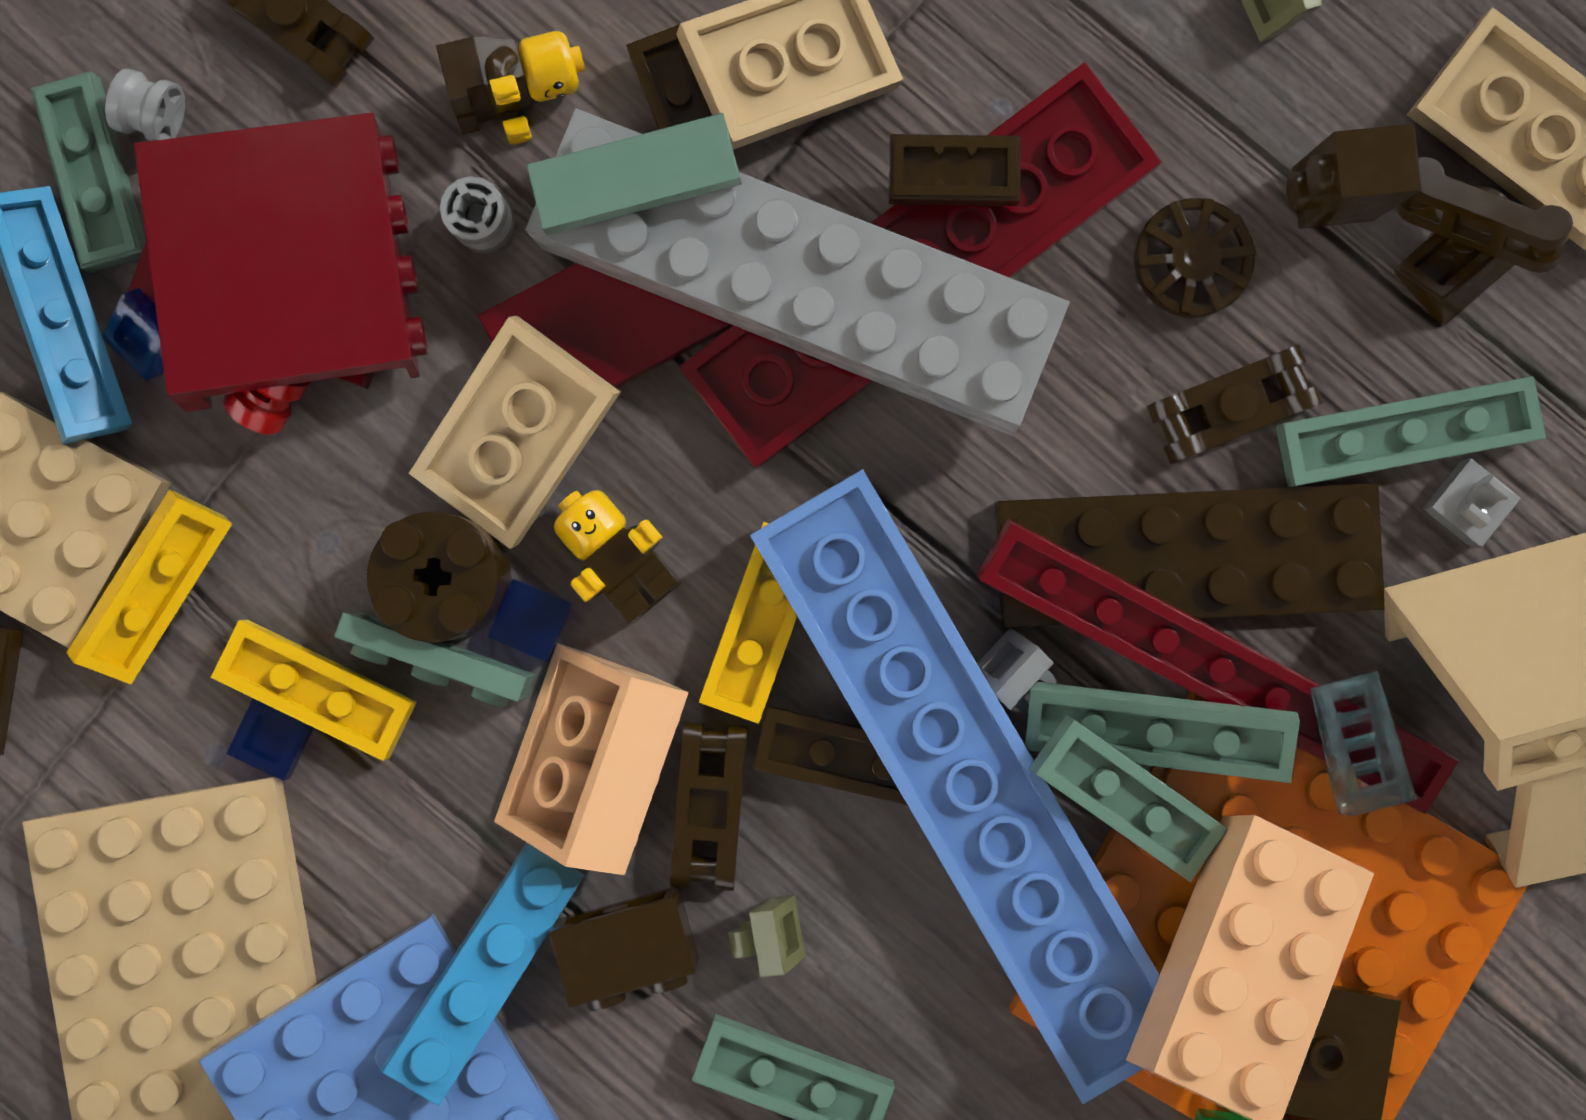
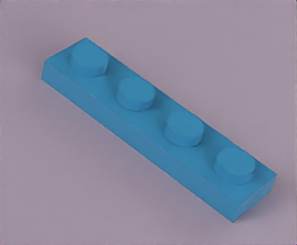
M50 186L1 192L0 264L62 443L67 444L128 430L132 425V421Z
M526 842L380 1068L382 1073L439 1107L585 875L574 868L563 866Z

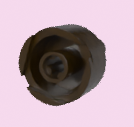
M444 512L416 513L391 523L382 532L368 562L367 587L377 618L399 634L416 641L443 642L467 638L479 632L496 618L504 608L511 589L512 574L510 561L497 539L469 518ZM441 567V570L451 572L452 580L450 585H441L438 588V584L431 582V572Z

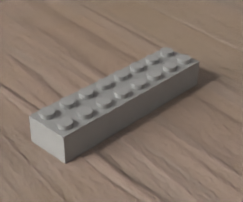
M575 108L555 157L641 135V133ZM740 172L742 185L551 235H546L542 230L537 206L535 205L525 230L542 250L1011 436L1014 435L1021 425L1070 303L1068 300Z

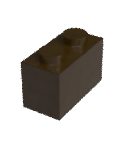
M1415 124L1335 131L1295 164L1287 179L1286 194L1289 208L1292 211H1297L1298 228L1305 229L1372 222L1420 192L1422 187Z
M677 886L559 918L549 931L569 1008L587 1003L590 1011L606 1009L626 1000V992L648 986L653 994L677 989L688 983V975L695 974L699 960L681 890Z

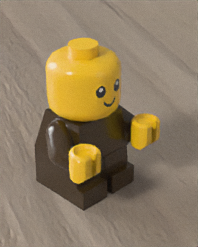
M552 31L524 38L519 42L518 50L515 39L476 36L436 45L449 100L462 135L480 131L478 126L480 123L491 119H502L508 142L511 145L528 142L532 139L528 120L525 116H521L522 109L532 104L531 98L542 102L571 95L579 87L577 73L586 71L580 47L570 48L566 35L560 31Z
M576 490L558 505L562 513L555 520L554 531L577 559L585 560L586 562L581 575L571 581V586L584 602L603 593L628 624H632L682 583L660 555L654 551L663 537L651 522L645 519L639 525L626 529L624 515L603 491L592 490L582 496Z

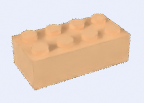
M1256 815L1223 816L1221 824L1227 827L1228 830L1203 865L1126 1061L1249 1120H1282L1374 873Z

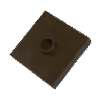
M1332 985L1285 1114L1316 1120H1381L1401 1001L1389 994Z

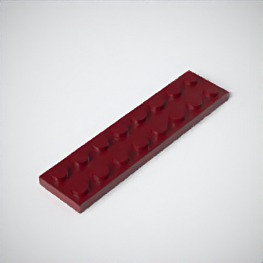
M1083 62L988 134L995 136H1021L1020 201L1017 206L894 204L870 223L1012 278L1156 170L1162 161L1087 63ZM735 325L679 366L681 372L755 470L759 469L874 382Z

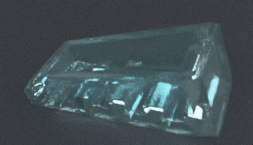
M1378 671L1310 688L1331 788L1339 814L1356 816L1416 800ZM1364 694L1366 707L1337 715L1333 702ZM1370 721L1371 733L1344 739L1341 727ZM1375 746L1376 758L1354 764L1351 763L1348 752ZM1380 771L1382 783L1359 788L1356 777Z

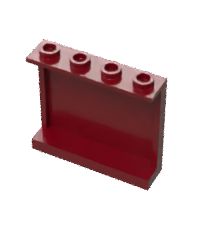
M373 112L134 143L167 396L185 412L211 409V396L398 368H406L410 378L420 377L417 356L428 355L427 340L421 316L411 317L408 295L418 294V283L413 258L411 255L401 256L398 237L400 234L409 233L408 219L402 194L392 196L389 175L400 173L398 156L393 135H381Z

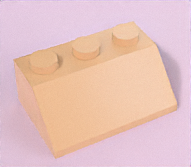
M557 643L494 822L565 867L625 875L689 692L643 672Z

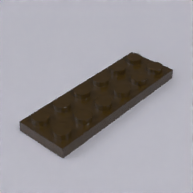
M1378 483L995 502L997 537L1009 518L1197 619L1385 610ZM1000 591L1001 627L1064 625Z

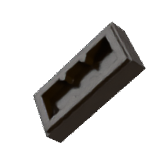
M891 134L889 140V204L1017 206L1020 201L1021 136Z

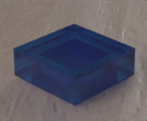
M140 288L122 294L102 338L148 381L164 372L155 303Z
M512 579L488 637L548 662L574 603L519 579Z
M252 698L226 754L285 781L291 778L314 727Z

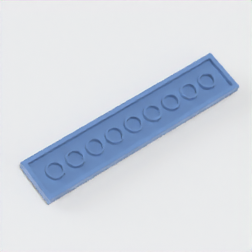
M860 470L752 533L750 536L1081 1103L1085 1104L1141 1071L1142 1068L1126 1061V1058L1160 975L1047 782L1029 769L1034 762L1033 758L864 470Z

